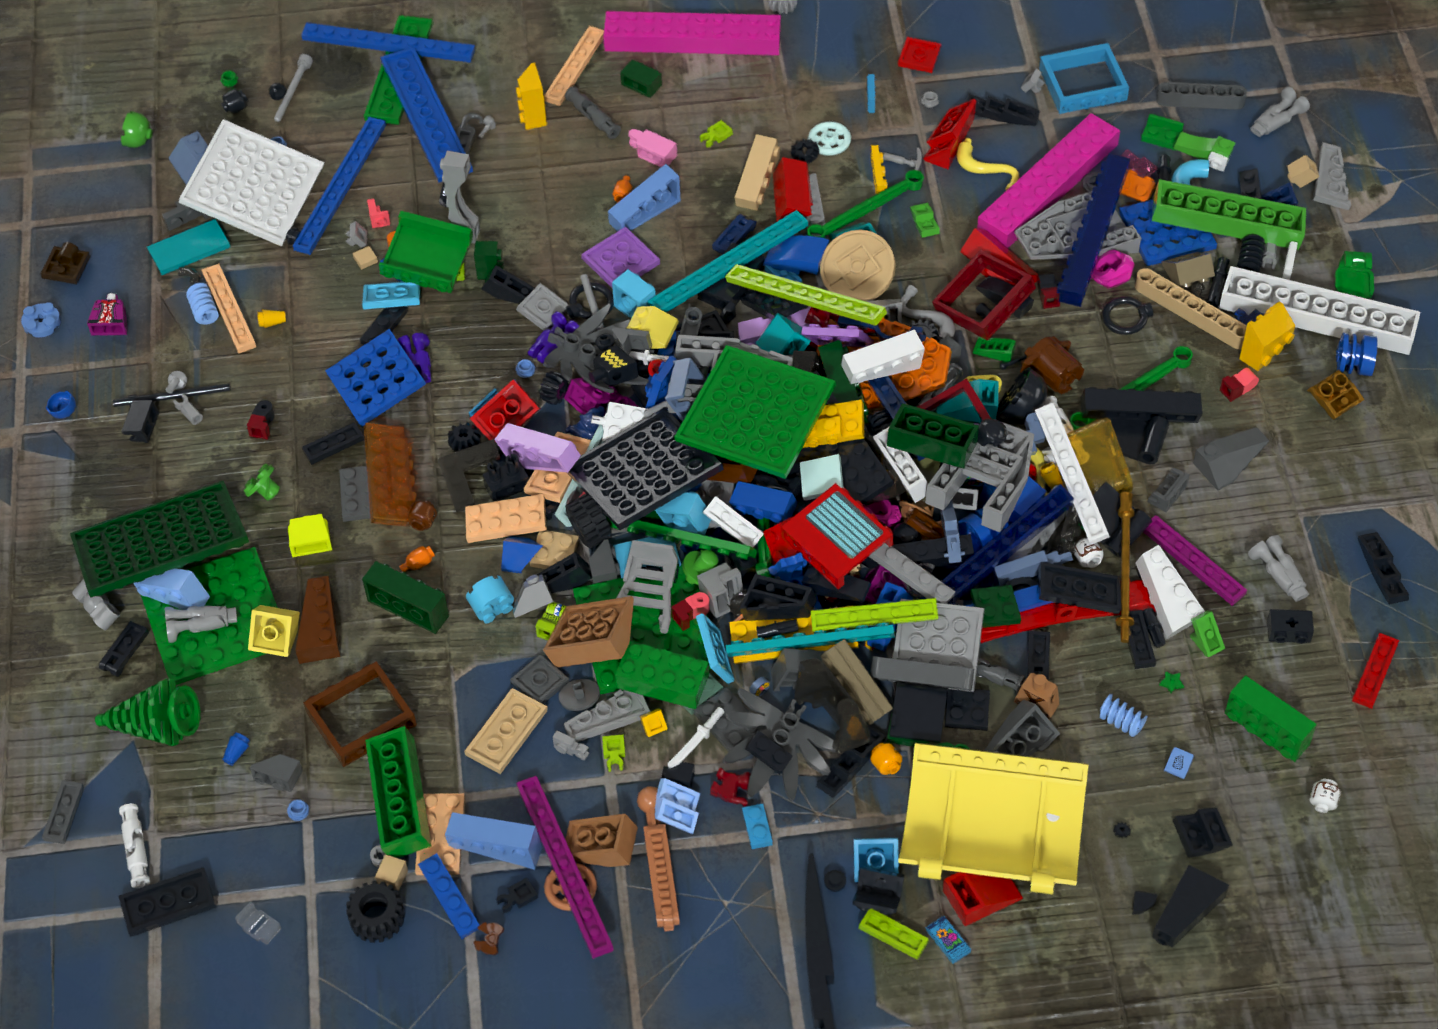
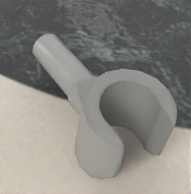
M490 115L486 116L483 120L486 126L478 135L479 139H482L489 129L492 130L496 127L494 118Z

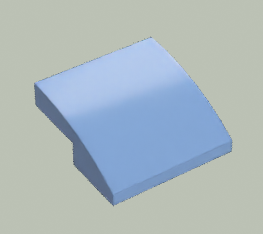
M660 779L655 803V819L693 834L699 815L695 810L700 793L668 779Z

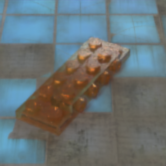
M365 423L364 437L371 523L410 527L408 514L411 510V504L415 503L416 492L412 491L415 477L410 475V471L413 469V460L409 459L412 445L408 444L407 438H405L404 427Z

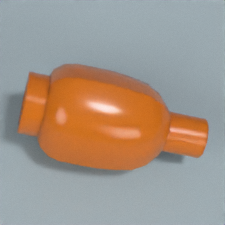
M624 176L614 187L612 195L617 203L632 191L629 176Z
M420 546L407 555L405 563L400 565L399 568L402 572H406L409 569H421L432 561L435 554L430 546L426 548Z

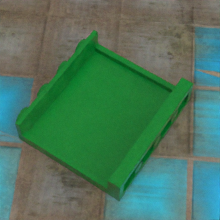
M400 211L398 216L399 224L383 263L379 262L380 275L386 278L399 279L405 283L418 284L425 288L437 289L440 292L452 293L472 242V229Z

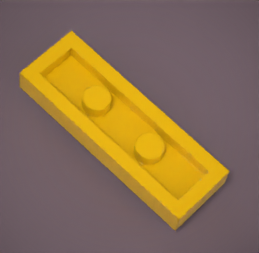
M871 145V165L875 193L878 194L887 189V180L883 179L885 177V166H881V163H883V153L879 152L878 145Z

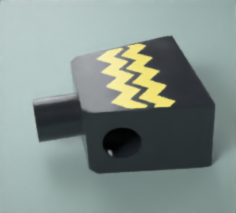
M614 345L594 358V370L588 373L593 383L602 380L608 386H614L638 378L637 361L620 347Z

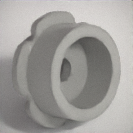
M928 91L924 93L921 102L926 107L932 108L938 105L939 100L935 92Z

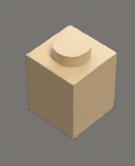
M1307 155L1287 165L1290 182L1295 183L1300 188L1319 178L1316 163Z
M385 855L375 875L377 884H380L381 881L386 882L387 886L392 885L394 890L399 892L408 872L406 861Z

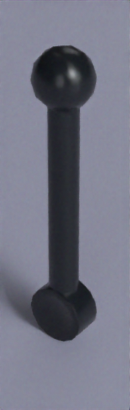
M1027 355L1007 363L1002 362L999 367L1005 370L1007 366L1026 359Z

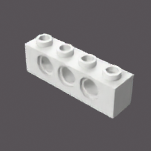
M888 427L873 436V438L916 503L926 497L928 483L908 452L887 446Z

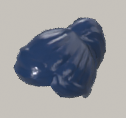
M604 406L593 407L586 414L580 415L581 420L576 425H569L565 433L592 440L599 424L591 423L592 415L604 417L606 413Z

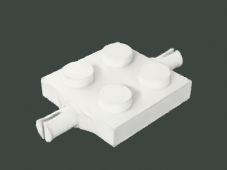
M609 402L605 416L592 415L591 423L603 425L602 441L606 442L647 418L644 416V411L647 409Z

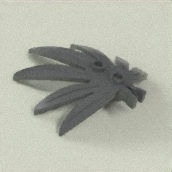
M607 304L587 319L573 333L566 334L559 327H556L554 334L550 333L547 341L556 344L558 347L547 355L543 366L554 368L561 361V374L567 381H571V364H573L578 374L590 385L602 391L613 393L614 389L610 388L602 380L593 383L589 378L588 373L594 370V358L604 352L593 345L596 344L595 340L601 334L613 336V327L626 329L630 319L594 332L609 312L610 304ZM631 349V351L634 352H645V350L641 349ZM649 350L650 354H654V350ZM638 376V378L623 383L646 385L649 380Z
M742 688L738 689L737 693L741 700L751 710L759 714L729 712L726 714V719L741 727H765L766 729L760 732L793 756L782 772L784 790L789 801L792 802L796 797L798 786L796 746L799 747L801 754L808 764L824 775H829L831 771L813 745L831 752H843L845 747L818 730L799 722L800 716L807 706L803 705L800 710H797L796 714L793 713L795 709L794 704L796 703L795 699H792L788 710L784 714L760 697ZM754 735L746 738L730 750L722 762L724 764L734 763L751 755L745 748ZM759 759L756 760L750 774L747 787L748 799L752 798L763 788L774 770Z

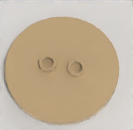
M866 230L845 232L836 237L826 247L820 263L821 279L828 291L862 301L874 300L887 290L894 278L895 257L889 244L878 234Z

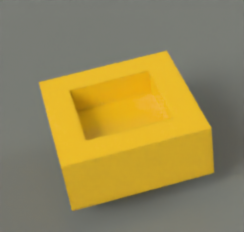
M659 708L640 716L646 736L648 737L668 729L662 711Z

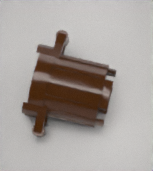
M1048 336L1041 339L1032 348L1026 349L1024 353L1027 357L1024 361H1021L1020 373L1029 367L1040 374L1051 389L1060 394H1065L1073 389L1070 385L1075 379L1081 380L1084 368L1069 353L1070 341H1059L1055 336Z

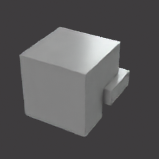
M724 563L697 575L700 592L708 595L709 610L715 618L729 613L730 608L743 602L745 597L741 573L737 568L731 570L728 564Z

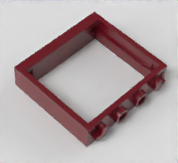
M980 250L959 271L957 276L947 284L943 291L936 296L932 303L935 311L950 316L955 324L989 340L1036 289L1031 275ZM986 268L1016 283V285L979 323L949 306Z
M967 378L918 406V408L931 411L965 392L980 419L983 421L984 419L991 418Z

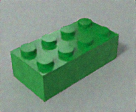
M630 641L615 674L616 688L697 709L709 677V662Z
M1246 675L1230 692L1225 714L1229 719L1238 722L1249 733L1255 734L1266 745L1274 747L1285 758L1291 759L1294 762L1310 746L1317 725Z

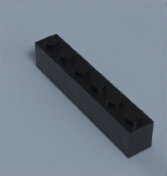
M1096 387L1084 388L1080 397L1082 418L1150 421L1152 417L1160 416L1166 418L1168 422L1198 423L1203 414L1201 393H1194L1192 391L1174 392L1168 390L1162 392L1152 389L1139 391L1135 389L1117 390L1116 388L1098 389Z

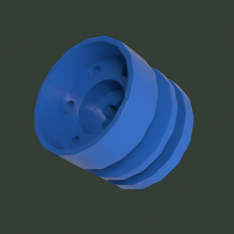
M1342 333L1336 351L1337 371L1340 370L1343 373L1345 365H1347V374H1351L1354 366H1357L1358 375L1372 376L1377 355V336L1363 335L1360 343H1357L1356 334H1352L1349 342L1348 333Z
M985 505L975 510L974 514L971 513L960 519L957 524L960 535L971 534L974 555L978 557L990 552L994 546L1001 545L1011 537L1008 522L1001 532L981 525L983 507Z

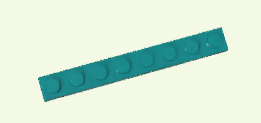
M879 623L876 624V627L868 628L867 625L856 626L854 630L837 628L835 632L826 633L825 630L815 631L813 635L796 633L793 634V637L789 638L778 635L773 636L772 640L755 638L751 640L752 642L743 643L741 640L732 641L731 645H726V653L729 657L778 652L784 648L802 649L835 645L844 639L847 643L895 637L893 625Z

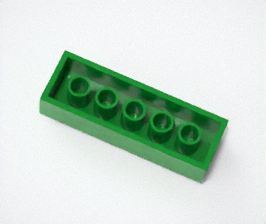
M403 726L366 739L382 851L388 856L399 858L431 847L415 738Z

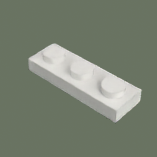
M716 496L703 511L704 515L743 545L754 547L764 534Z

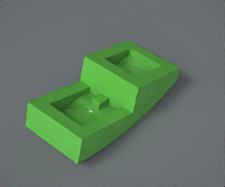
M928 203L910 207L914 222L922 238L940 234L939 226Z

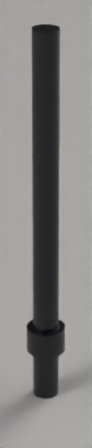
M221 384L173 391L172 394L168 392L142 396L135 394L128 395V398L114 399L113 405L114 407L127 405L131 407L133 400H152L155 402L182 398L183 394L191 397L231 391L230 384Z

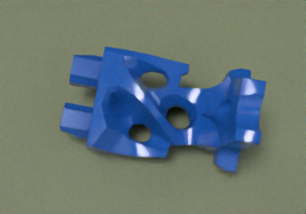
M798 553L788 558L779 559L774 566L768 568V571L776 579L803 585L802 568L807 566L808 561L803 558L802 553ZM815 595L817 601L813 611L823 610L817 595Z

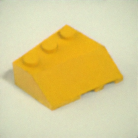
M531 63L518 78V87L515 88L518 98V109L520 111V123H524L526 130L547 126L542 84L535 63Z
M1279 301L1267 309L1264 316L1260 314L1256 317L1255 322L1251 320L1247 323L1239 359L1257 371L1263 366L1266 367L1272 360V357L1279 355L1283 346L1286 343L1290 344L1295 337V334H1293L1295 324L1283 303Z

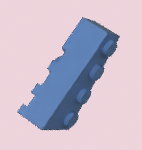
M667 164L662 166L608 210L609 224L617 232L624 227L632 231L680 202L679 176Z
M452 812L445 832L448 845L454 849L466 850L534 870L542 850L536 826Z

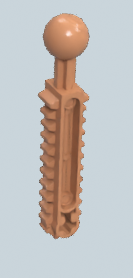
M648 786L639 792L637 804L646 813L648 826L644 827V836L657 927H664V931L674 930V925H680L666 826L665 824H660V821L655 819V803L658 789Z

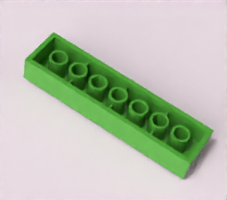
M1159 179L1153 198L1151 221L1240 239L1249 234H1255L1265 239V243H1273L1276 246L1289 248L1290 242L1293 241L1298 242L1296 250H1299L1305 236L1306 208Z

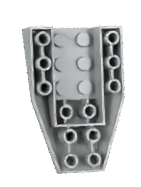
M1108 186L1059 201L1015 230V235L1030 260L1101 256L1110 250H1117L1124 254L1139 253L1141 237L1133 225L1126 227L1115 210L1116 198Z

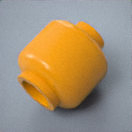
M880 743L873 748L871 763L882 775L895 774L900 770L902 755L892 744Z

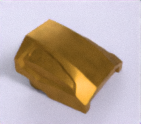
M1340 370L1307 390L1311 392L1313 397L1333 420L1365 400L1354 383L1348 380L1347 376Z

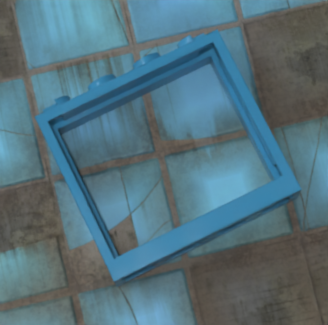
M1108 43L1040 57L1039 70L1042 72V77L1059 114L1103 106L1128 99L1129 86ZM1106 62L1117 86L1064 97L1053 73L1054 71Z

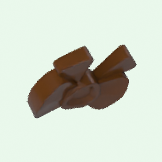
M484 922L477 929L487 934L485 936L486 941H474L473 943L476 950L488 955H497L499 936L505 929L497 923Z

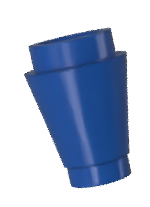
M235 732L233 736H230L222 760L233 766L249 747L248 743L250 740L244 735Z

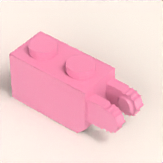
M637 129L629 130V144L637 149L639 158L659 167L665 164L669 166L676 158L677 143L649 130L644 132Z

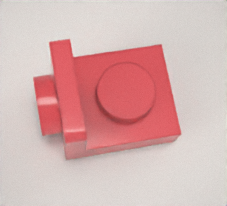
M375 199L367 200L372 228L390 225L388 211H380V206H376Z

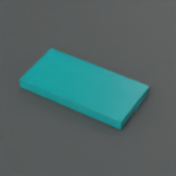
M216 219L147 246V249L161 275H164L230 248V243Z

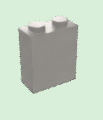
M961 486L952 498L953 507L976 510L979 488Z

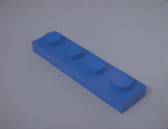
M436 853L419 863L418 866L461 940L479 930L477 929L480 926L438 854Z

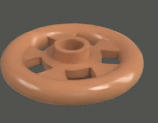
M576 863L583 880L587 879V889L593 899L597 890L596 878L589 868ZM552 870L545 880V895L548 901L556 908L571 911L566 897L563 900L556 897L558 892L561 891L563 895L564 893L560 885L553 884L557 877L554 870Z

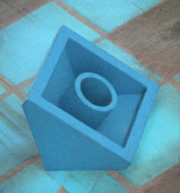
M898 838L854 839V881L858 882L861 866L899 874Z

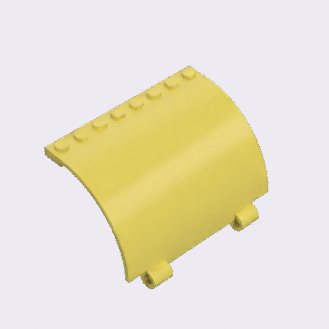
M915 743L907 816L898 863L919 865L918 877L941 880L942 870L1031 881L1030 892L1052 895L1054 883L1077 885L1088 764ZM1047 813L1060 817L1057 821L1051 822L1047 819Z

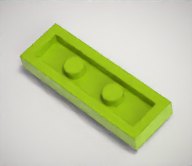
M874 909L868 910L859 924L860 930L916 960L919 959L929 941V938Z

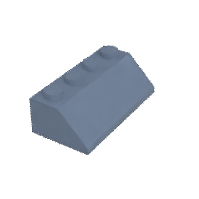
M198 131L181 138L169 156V161L186 185L208 147Z

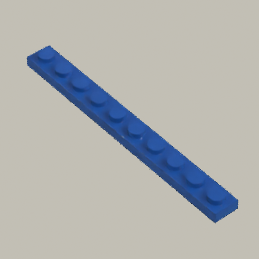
M306 23L301 34L302 40L388 52H398L414 47L418 56L471 63L475 52V45L314 23Z
M372 117L367 119L294 242V251L311 255L386 127L384 120Z

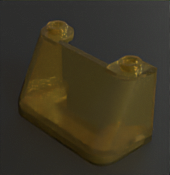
M1109 418L1099 419L1067 433L1092 495L1105 481L1119 494L1122 492H1129L1130 494L1132 492V478Z

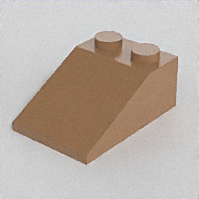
M626 814L571 820L565 840L575 862L607 867L630 865L638 827Z

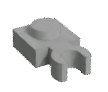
M556 731L553 735L554 748L562 754L567 753L571 756L575 754L578 758L586 760L589 755L586 745L576 743L574 738L559 731Z

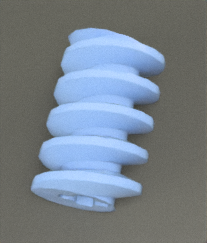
M196 283L190 286L186 292V297L196 322L203 325L214 323L219 314L208 285Z
M1109 694L1100 708V719H1107L1109 724L1114 723V726L1118 729L1122 727V732L1124 733L1129 731V736L1131 737L1136 736L1142 730L1147 720V715L1142 719V711L1133 714V706L1126 710V702L1119 706L1120 699L1117 698L1112 702L1113 695Z

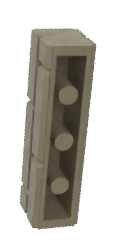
M845 639L821 655L823 666L825 669L831 670L835 676L834 681L836 685L845 690L848 702L856 706L859 710L858 716L864 723L867 722L868 725H871L893 709Z

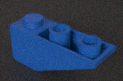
M886 582L876 604L901 602V599L912 600L913 597L904 588ZM893 624L894 632L896 631L898 624ZM892 638L868 640L867 645L885 652Z

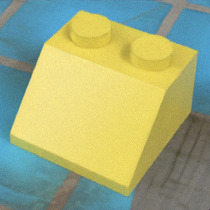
M641 306L636 308L626 329L649 331L652 342L651 349L667 348L679 321L655 306Z
M264 605L254 608L251 614L248 650L288 657L298 632L300 612Z

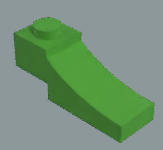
M1181 132L1174 149L1198 159L1208 160L1210 153L1215 152L1227 157L1229 160L1235 142L1220 136L1218 138H1203Z

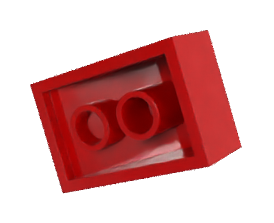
M513 379L478 410L470 420L493 444L496 442L494 439L507 423L521 427L541 407L516 379Z

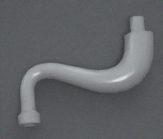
M909 285L905 290L906 293L900 299L902 301V314L909 318L929 320L940 327L939 341L947 335L953 339L956 328L950 316L939 311L914 310L906 307L910 298L914 297L918 292L914 286Z

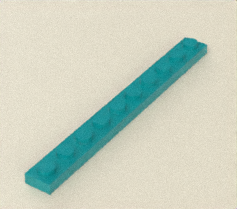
M797 210L652 297L648 300V306H655L667 313L724 278L736 264L741 266L747 264L806 228L808 220Z

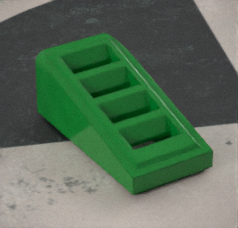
M978 337L973 354L1009 362L1015 350L1016 340L1001 338L986 340Z

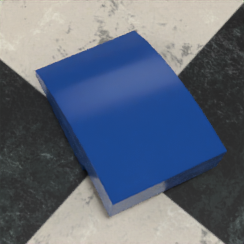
M803 235L791 236L769 250L763 266H771L773 269L785 270L788 273L793 272L797 275L801 271L817 275L824 251L829 245V239Z

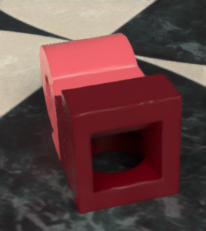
M1244 368L1238 374L1224 377L1221 382L1220 392L1232 402L1252 390L1258 384L1259 378L1249 368Z
M698 592L671 607V617L682 631L690 627V621L695 619L697 615L701 613L706 615L709 612V597L703 592Z

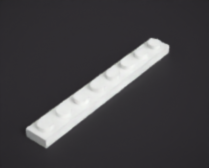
M1052 402L1036 409L1035 412L1090 544L1092 545L1109 538V533L1054 403Z

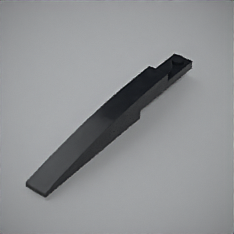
M812 853L808 857L805 922L809 996L814 1029H834L827 988L828 984H834V970L814 855Z

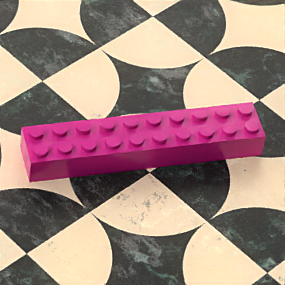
M606 11L603 35L604 50L615 52L779 55L781 15Z
M1090 113L978 217L977 228L987 230L1009 248L1018 239L1015 235V230L1057 203L1118 146L1120 130Z

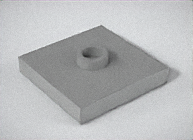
M540 283L517 306L516 310L544 331L553 326L551 321L552 314L556 311L564 314L569 304Z

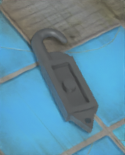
M477 113L465 115L456 132L466 154H470L476 137V129L468 125L469 121L476 118L479 119L480 124H483V117Z

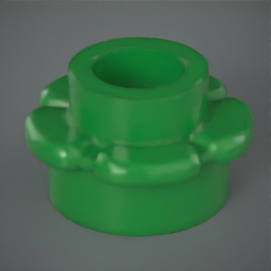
M225 71L221 75V83L226 87H232L238 82V76L233 71Z

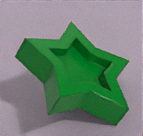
M1165 671V679L1160 682V686L1166 687L1170 694L1175 689L1184 688L1183 683L1179 680L1180 673L1171 674Z

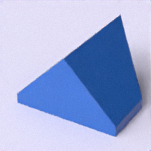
M508 536L503 541L501 571L522 573L523 568L543 545L530 538Z

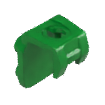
M1344 251L1338 263V269L1335 272L1336 292L1365 299L1373 296L1374 274L1370 270L1372 269V253Z

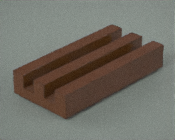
M917 508L912 510L906 522L909 526L929 540L945 538L943 527Z

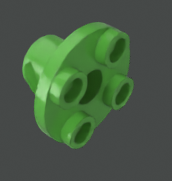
M265 463L259 469L257 477L255 479L252 477L245 484L244 494L249 497L257 491L266 500L273 499L280 490V486L269 477L274 467Z
M711 550L692 551L682 561V568L687 582L699 585L697 575L719 566L718 557Z

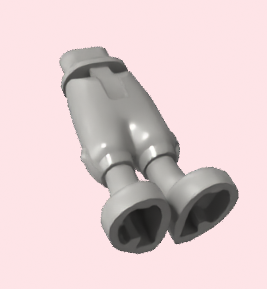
M1289 86L1285 87L1281 92L1282 101L1279 104L1271 105L1255 120L1250 130L1258 137L1264 134L1268 135L1270 132L1290 122L1292 116L1308 111L1310 104L1307 98L1300 96L1296 99L1294 89Z
M1274 535L1269 537L1266 542L1261 541L1248 552L1249 558L1251 560L1261 558L1266 563L1267 572L1288 596H1292L1295 602L1306 598L1309 595L1305 588L1306 583L1303 581L1292 557L1284 553L1282 549L1283 541L1280 536ZM1270 552H1273L1276 555L1278 561L1273 558Z
M191 606L187 610L165 607L169 643L176 642L178 633L185 630L197 633L223 628L225 624L227 627L228 623L237 622L236 607ZM181 619H189L188 621H177Z

